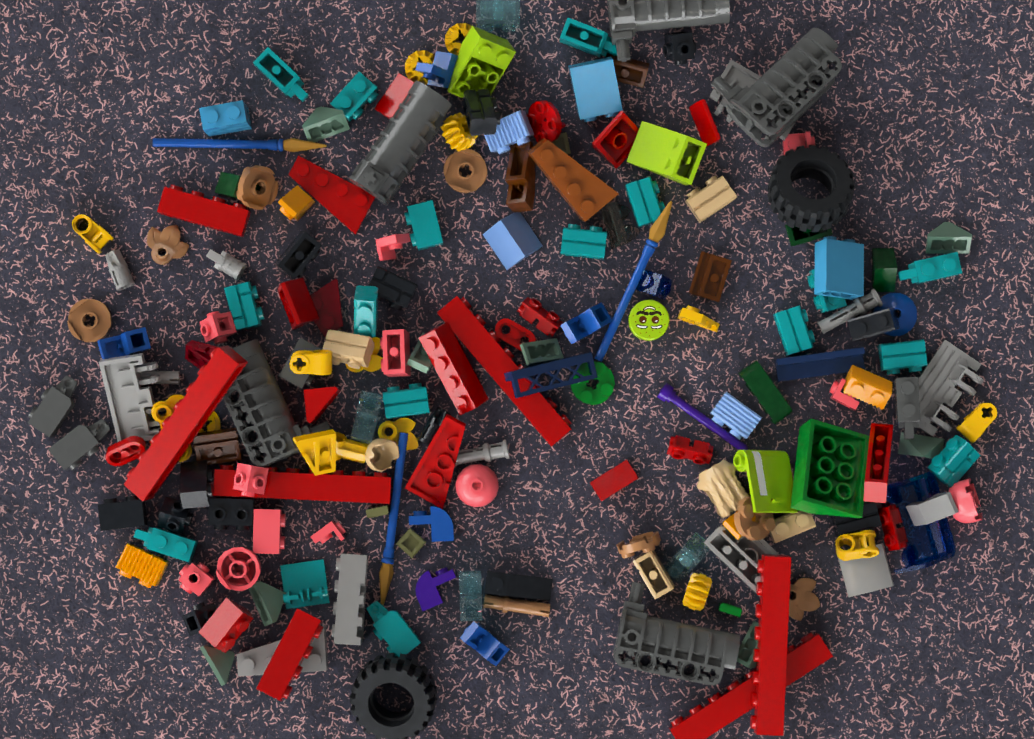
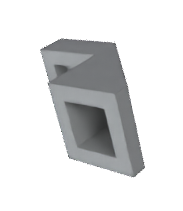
M950 492L937 493L925 501L912 502L906 506L914 526L927 525L959 512Z

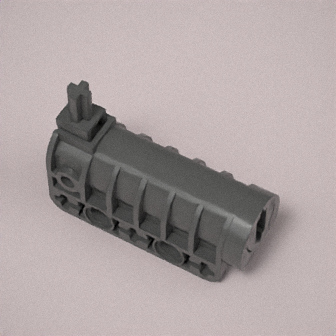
M607 0L612 45H616L617 60L622 62L631 59L629 44L632 43V37H635L638 31L726 24L730 22L729 0Z
M811 28L750 88L746 85L742 89L738 84L732 88L720 75L710 85L724 97L721 104L727 108L726 111L731 119L759 146L769 147L832 87L835 78L842 69V63L835 55L838 45L823 30ZM834 63L836 65L835 68L830 70L828 64ZM820 80H822V85L817 86ZM808 88L809 91L805 95L804 91ZM792 109V114L788 115L787 113ZM778 117L779 120H778V121L776 122V124H775V121H774V120H775V118ZM761 133L770 135L769 140L765 139L763 141L761 139Z
M417 80L408 91V95L403 103L399 104V109L393 118L389 119V123L384 131L380 132L378 140L374 145H371V150L365 159L361 160L352 175L349 176L350 182L361 187L386 206L401 187L403 179L408 177L427 149L426 146L429 141L433 140L444 124L443 121L447 118L446 114L452 107V104L447 99Z
M258 339L232 348L247 361V364L233 384L235 386L229 388L223 399L254 465L260 467L270 466L300 452L293 441V437L331 430L328 421H324L311 428L308 425L302 428L300 425H296ZM234 391H238L240 394L236 402L231 400V395ZM241 410L244 413H248L246 421L240 420V417L243 416ZM252 431H256L258 439L252 443L249 440V434ZM263 444V446L259 447V449H253V447H258ZM260 452L267 455L264 457V461L258 460V457L261 456Z
M632 582L628 601L624 600L613 651L614 660L619 666L706 685H717L722 679L724 668L735 670L740 647L739 634L648 616L647 612H643L645 605L641 604L645 584ZM626 651L627 655L634 657V652H637L635 664H633L634 661L631 658H625L624 661H621L618 655ZM649 655L651 657L650 663L646 666L641 665V657ZM656 657H658L657 660L661 663H667V660H669L672 665L678 666V673H676L677 670L674 667H668L665 670L662 665L656 664ZM692 664L694 666L693 672L689 675L684 674V667ZM700 669H703L704 672H710L712 669L715 672V676H711L709 679L706 674L700 673Z

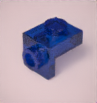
M644 270L635 290L665 300L671 291L672 280L662 274Z

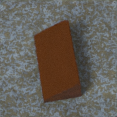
M607 53V57H612L617 82L644 88L650 63L635 59L622 62L617 60V56Z

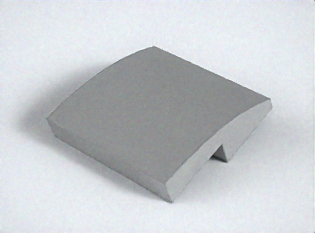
M883 543L876 544L880 553L875 557L843 561L838 558L848 597L894 586Z

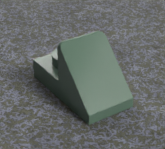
M418 340L406 365L427 374L432 363L420 340Z

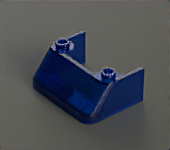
M931 472L888 483L886 500L890 504H898L909 546L905 547L902 553V561L905 566L894 570L895 574L923 569L952 558L955 555V543L947 517L927 525L914 526L906 509V506L912 502L925 501L940 493L936 477Z

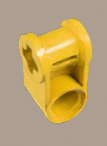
M77 215L72 221L74 231L98 254L101 253V249L109 240L112 241L114 239L103 227L86 215ZM87 219L89 223L88 228L80 231L78 228L79 221Z
M298 350L291 356L290 369L296 374L330 375L332 374V351ZM297 358H302V362H304L302 366H298Z
M991 403L979 404L964 418L965 421L958 425L956 429L971 443H974L995 420L997 416L996 407ZM982 408L990 409L988 412L990 417H982Z
M864 530L840 535L836 539L835 544L837 557L843 561L877 556L880 552L875 544L876 532L874 530ZM843 545H849L851 548L848 550H843L840 547Z

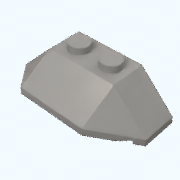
M719 526L703 543L756 593L757 582H760L761 573L757 572L758 560H761L762 554H780L764 539L750 541L745 536H742L737 540L725 526Z

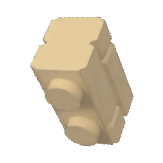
M715 175L705 182L707 186L702 190H699L697 187L687 194L688 199L685 203L699 223L737 198V195L729 186L724 176L717 178Z
M329 329L322 350L332 351L333 365L345 363L351 368L360 369L361 366H369L375 343L369 336Z
M798 510L797 513H787L774 519L776 525L769 534L773 543H778L816 527L812 514Z
M655 550L642 553L633 559L634 565L640 570L639 573L654 599L674 589L675 585Z

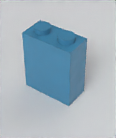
M612 57L568 65L580 120L584 119V122L594 121L597 119V116L613 117L619 111H623Z
M243 100L199 108L203 130L209 137L252 129L249 109Z
M826 236L823 240L815 243V295L850 300L864 296V244L855 243L853 239L840 241L834 236Z

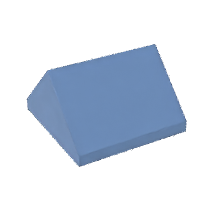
M520 212L512 213L501 219L483 234L506 270H509L543 247Z

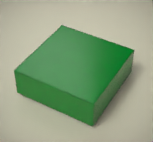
M719 602L717 609L718 611L738 617L741 616L742 612L740 607L724 602Z

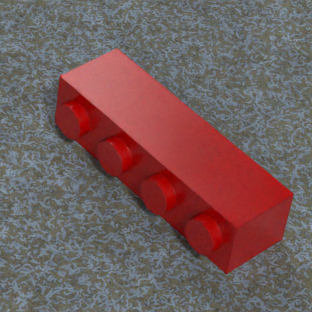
M171 185L170 188L164 187L157 209L159 214L244 238L251 213L249 210H246L245 205L235 202L233 206L225 204L226 200L214 196L210 200L204 198L205 194L197 191H192L189 194L183 192L184 188L176 185Z
M448 322L431 329L419 337L459 415L477 408L489 399Z
M871 423L863 501L886 503L893 438V425Z
M298 608L296 609L256 688L257 690L281 702L284 698L288 699L293 689L290 686L293 679H298L303 670V667L300 666L303 659L309 658L314 648L311 646L314 638L318 639L324 627L321 626L322 621Z

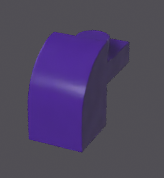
M445 567L435 572L436 577H432L430 570L421 575L416 584V597L422 611L443 603L437 586L456 578L453 569L448 570Z

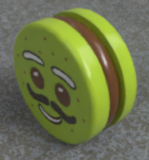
M643 300L637 303L630 311L628 317L629 328L641 340H656L668 329V311L658 301Z

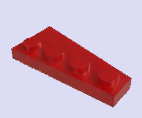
M300 156L297 157L288 174L355 235L357 234L376 197Z
M446 414L405 486V489L441 509L444 508L466 427L465 423Z

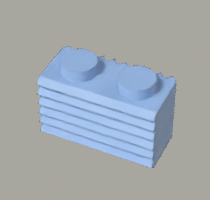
M519 110L501 118L500 125H497L495 134L484 136L490 151L502 154L511 150L510 146L515 143L518 146L528 143L530 141L529 137L534 136V132L526 112Z
M728 392L723 394L710 412L713 416L711 420L721 427L725 424L731 429L729 433L738 440L742 437L747 439L762 419L761 416Z

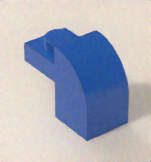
M436 51L433 64L417 62L415 71L423 73V78L428 79L427 85L448 88L458 56L452 53Z
M601 302L560 326L570 343L573 344L591 335L613 320Z
M145 327L97 341L102 359L139 354L151 349Z
M430 506L431 515H427V511H413V516H409V525L431 524L432 542L454 541V524L451 516L445 510Z
M475 621L466 627L460 637L463 642L475 649L495 666L510 650L498 638Z

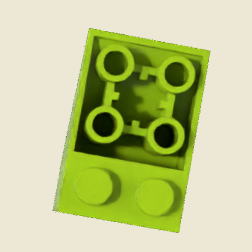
M472 26L461 44L447 90L448 93L463 98L465 90L478 91V89H488L490 94H492L514 57L515 49L508 40Z
M642 121L626 162L688 186L692 185L707 143Z

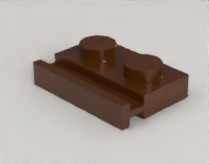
M701 251L688 293L719 303L732 260Z
M237 428L201 432L194 438L197 461L207 460L208 465L242 460Z

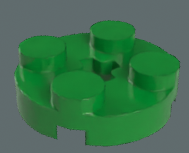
M595 361L594 364L598 378H594V380L598 379L599 381L596 384V389L587 387L586 383L589 380L571 384L574 396L581 402L589 405H598L605 402L613 393L615 385L611 370L603 363ZM588 363L581 364L577 372L583 376L590 375Z

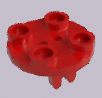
M540 100L533 103L528 110L527 117L536 141L539 142L543 138L550 142L557 140L562 131L561 128L566 126L564 122H561L557 108L551 102Z

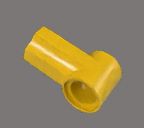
M336 432V461L343 458L364 464L366 461L365 452L369 444L347 439L344 434Z

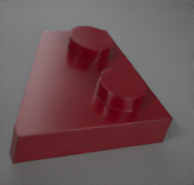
M335 278L310 295L319 319L314 320L325 338L329 329L337 331L344 326L339 284Z
M191 340L185 345V359L200 369L211 359L209 356L217 346Z

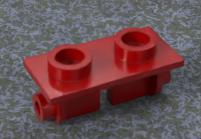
M527 297L517 310L520 313L519 316L530 324L537 318L539 322L535 327L547 336L553 337L563 323L559 320L560 317L556 313L548 312L542 308V304L535 298L530 299Z
M678 435L670 437L666 454L679 460L684 458L690 459L700 465L710 463L714 446H710V443L694 440V445L691 447L689 446L690 438Z
M892 504L887 507L878 508L884 532V543L889 551L907 547L906 542H908L904 527H896V524L902 523L899 507L896 508V505Z

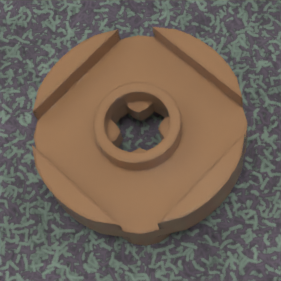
M474 150L456 151L447 158L444 164L445 180L453 190L459 193L475 192L484 184L487 178L486 163L482 156ZM465 165L469 166V170L472 171L471 175L462 177V172L459 169L464 168Z
M260 165L244 168L236 192L238 200L242 201L246 207L255 210L265 209L263 207L266 205H271L278 193V181H275L274 172L270 168ZM257 183L261 187L260 191L255 189Z
M95 299L80 300L69 311L68 328L71 334L81 341L87 343L97 342L105 338L112 327V315L109 308L104 303ZM87 315L95 317L93 326L85 325L84 322L87 321Z
M751 496L744 497L738 502L737 506L739 508L738 512L734 513V524L741 536H745L750 541L762 540L768 536L770 531L774 530L776 524L773 519V513H754L756 521L753 522L754 514Z
M652 531L632 537L633 539L627 544L623 540L616 546L619 554L624 559L634 556L636 551L642 550L643 553L655 550V546L660 545L661 538L658 531L655 533Z

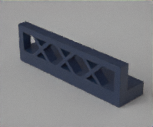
M865 347L776 359L777 381L847 373L852 365L865 370L863 358Z
M592 352L504 373L506 382H512L515 398L598 378ZM587 362L590 375L583 376L577 370L582 363ZM562 368L571 372L567 381L557 377ZM542 373L551 377L547 386L537 382ZM525 378L531 382L527 391L520 392L518 379Z

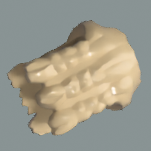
M722 460L720 463L714 464L711 468L701 472L697 483V488L706 492L712 503L716 506L717 513L721 518L730 516V512L738 511V502L742 498L749 496L735 475L736 468L734 464L726 460Z

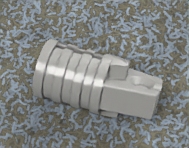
M112 250L105 256L109 273L111 274L116 291H121L135 285L128 264L125 262L120 250Z
M210 249L206 255L207 258L216 262L214 268L223 271L236 281L241 278L247 267L245 262L242 263L224 250L220 255Z

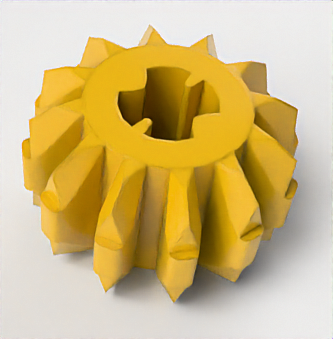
M460 112L447 117L443 121L444 124L441 126L442 136L446 139L445 143L450 144L451 149H456L459 152L473 146L478 135L471 136L469 133L465 115L463 116Z
M693 573L682 601L683 605L692 610L701 611L704 609L712 584L711 578L701 573Z

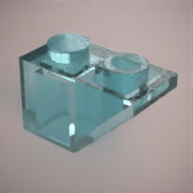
M696 531L664 565L667 573L678 583L710 550L703 543L705 539Z

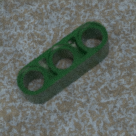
M756 360L738 373L740 378H743L746 382L745 385L752 395L757 397L758 403L765 413H768L772 418L771 421L774 425L793 412Z

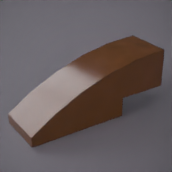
M532 141L520 146L517 143L511 145L505 181L509 185L506 205L513 213L533 210L535 162L527 153L533 147Z

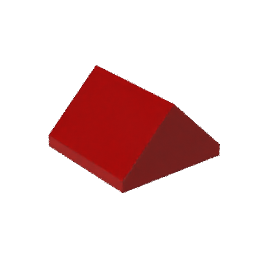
M621 110L592 142L591 147L617 169L629 156L639 129Z
M304 278L280 283L277 291L293 330L319 319Z
M337 387L305 389L304 399L307 422L314 425L341 390Z

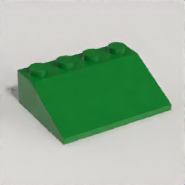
M810 419L800 426L791 508L810 514L862 518L864 481L870 436L815 419Z

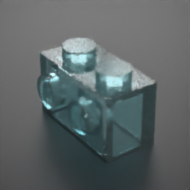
M476 0V27L487 32L494 31V28H502V31L506 32L516 31V28H520V0Z

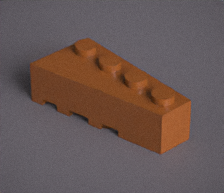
M545 138L527 151L528 155L582 221L586 222L619 194Z

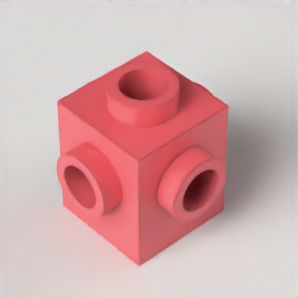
M219 311L207 314L206 319L200 321V330L206 343L212 341L215 344L228 341L227 337L237 333L231 311L220 313Z
M238 463L233 489L242 491L241 495L254 497L255 493L264 495L269 468Z
M193 562L191 565L187 563L179 572L181 575L179 581L182 583L180 587L189 594L194 592L199 597L204 594L215 578L208 573L210 569L201 562L198 564ZM194 574L198 577L196 582L192 578Z

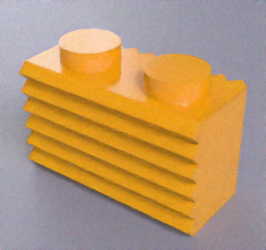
M855 365L851 366L845 377L844 394L848 393V396L852 395V398L856 397L860 401L864 400V403L868 402L872 406L876 405V408L880 407V410L884 409L892 395V381Z
M127 543L116 568L120 569L119 574L130 579L134 576L140 579L139 583L141 585L151 588L152 585L158 586L169 562L131 543Z

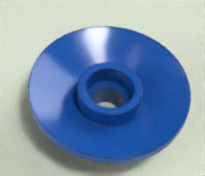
M901 293L884 295L880 298L883 306L875 307L874 312L893 307L900 312V317L897 318L900 329L889 331L885 334L901 336L908 333L914 327L917 320V309L914 302L908 296Z

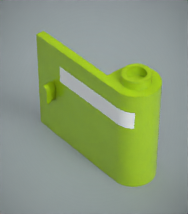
M738 450L733 458V464L737 471H747L753 513H797L798 510L791 508L793 477L787 452L777 450Z

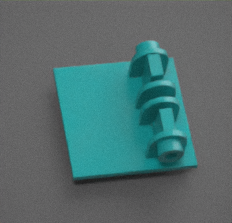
M324 559L280 565L283 591L286 593L283 594L286 609L330 603Z

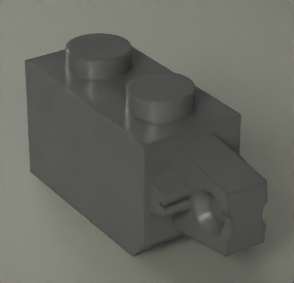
M66 375L56 387L47 388L40 398L42 399L38 407L35 406L29 413L28 417L30 420L28 424L49 438H53L75 406L72 395L78 382Z
M918 377L895 378L896 424H898V428L904 429V440L914 439V428H918L920 422Z
M104 419L91 426L78 425L48 450L63 470L71 469L73 471L82 464V458L86 455L91 457L100 450L98 446L102 444L101 440L110 432L111 428Z

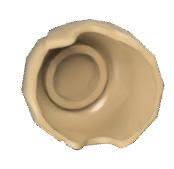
M385 438L373 440L365 452L367 465L371 470L379 472L392 468L391 462L399 458V446L395 441Z

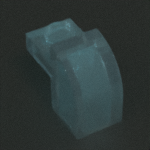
M361 391L350 439L366 443L373 441L382 408L383 395Z
M459 571L460 621H482L481 571Z

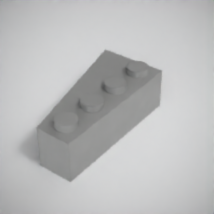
M341 553L340 558H336V571H339V580H335L334 593H338L337 602L333 604V615H336L335 624H332L334 644L361 645L363 643L368 555Z
M326 625L323 626L320 637L318 639L314 638L311 644L314 648L309 658L303 659L300 665L303 667L302 672L328 670ZM281 639L238 653V677L263 675Z

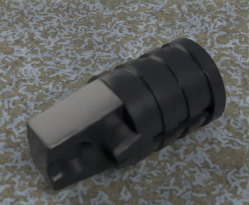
M437 407L429 420H427L417 440L429 446L446 414H451Z

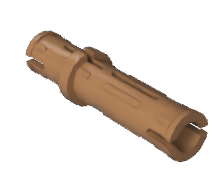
M485 594L483 608L502 610V613L511 611L549 617L550 603Z

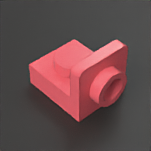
M810 131L788 134L785 141L783 140V155L785 156V153L790 149L796 151V148L799 146L809 148V145H815V137L811 136Z
M409 233L394 234L376 239L379 260L396 259L395 250L403 248L402 244L411 242Z
M843 378L839 382L835 380L829 390L832 393L830 399L851 410H856L860 403L855 400L856 397L852 398V395L848 396V393L840 392L846 380Z
M332 520L313 534L311 538L315 544L319 541L323 544L333 537L331 532L334 531L342 541L346 538L343 535L346 531L339 521L335 524Z

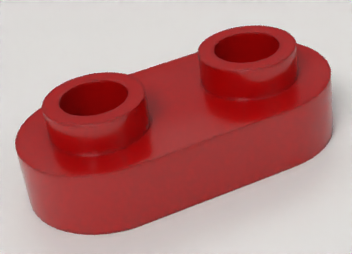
M501 319L495 326V333L498 338L519 351H522L520 348L522 337H527L529 342L536 341L535 335L531 331L511 319ZM503 326H508L510 328V332L508 334H504L502 332Z
M138 436L125 438L107 448L105 459L113 466L127 464L139 458L146 450V442Z

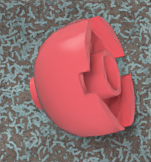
M471 464L463 468L458 474L455 487L459 499L466 505L484 507L497 496L499 483L495 472L488 466Z
M970 478L955 483L948 490L959 511L953 517L961 523H974L981 521L983 518L982 512H977L980 502L974 484H970Z
M233 547L219 557L216 575L220 583L227 589L244 591L251 588L258 581L261 573V562L252 550L245 547Z

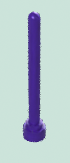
M666 383L657 395L663 402L665 400L668 403L671 401L737 450H748L746 444L677 396L676 391L673 390L674 387Z

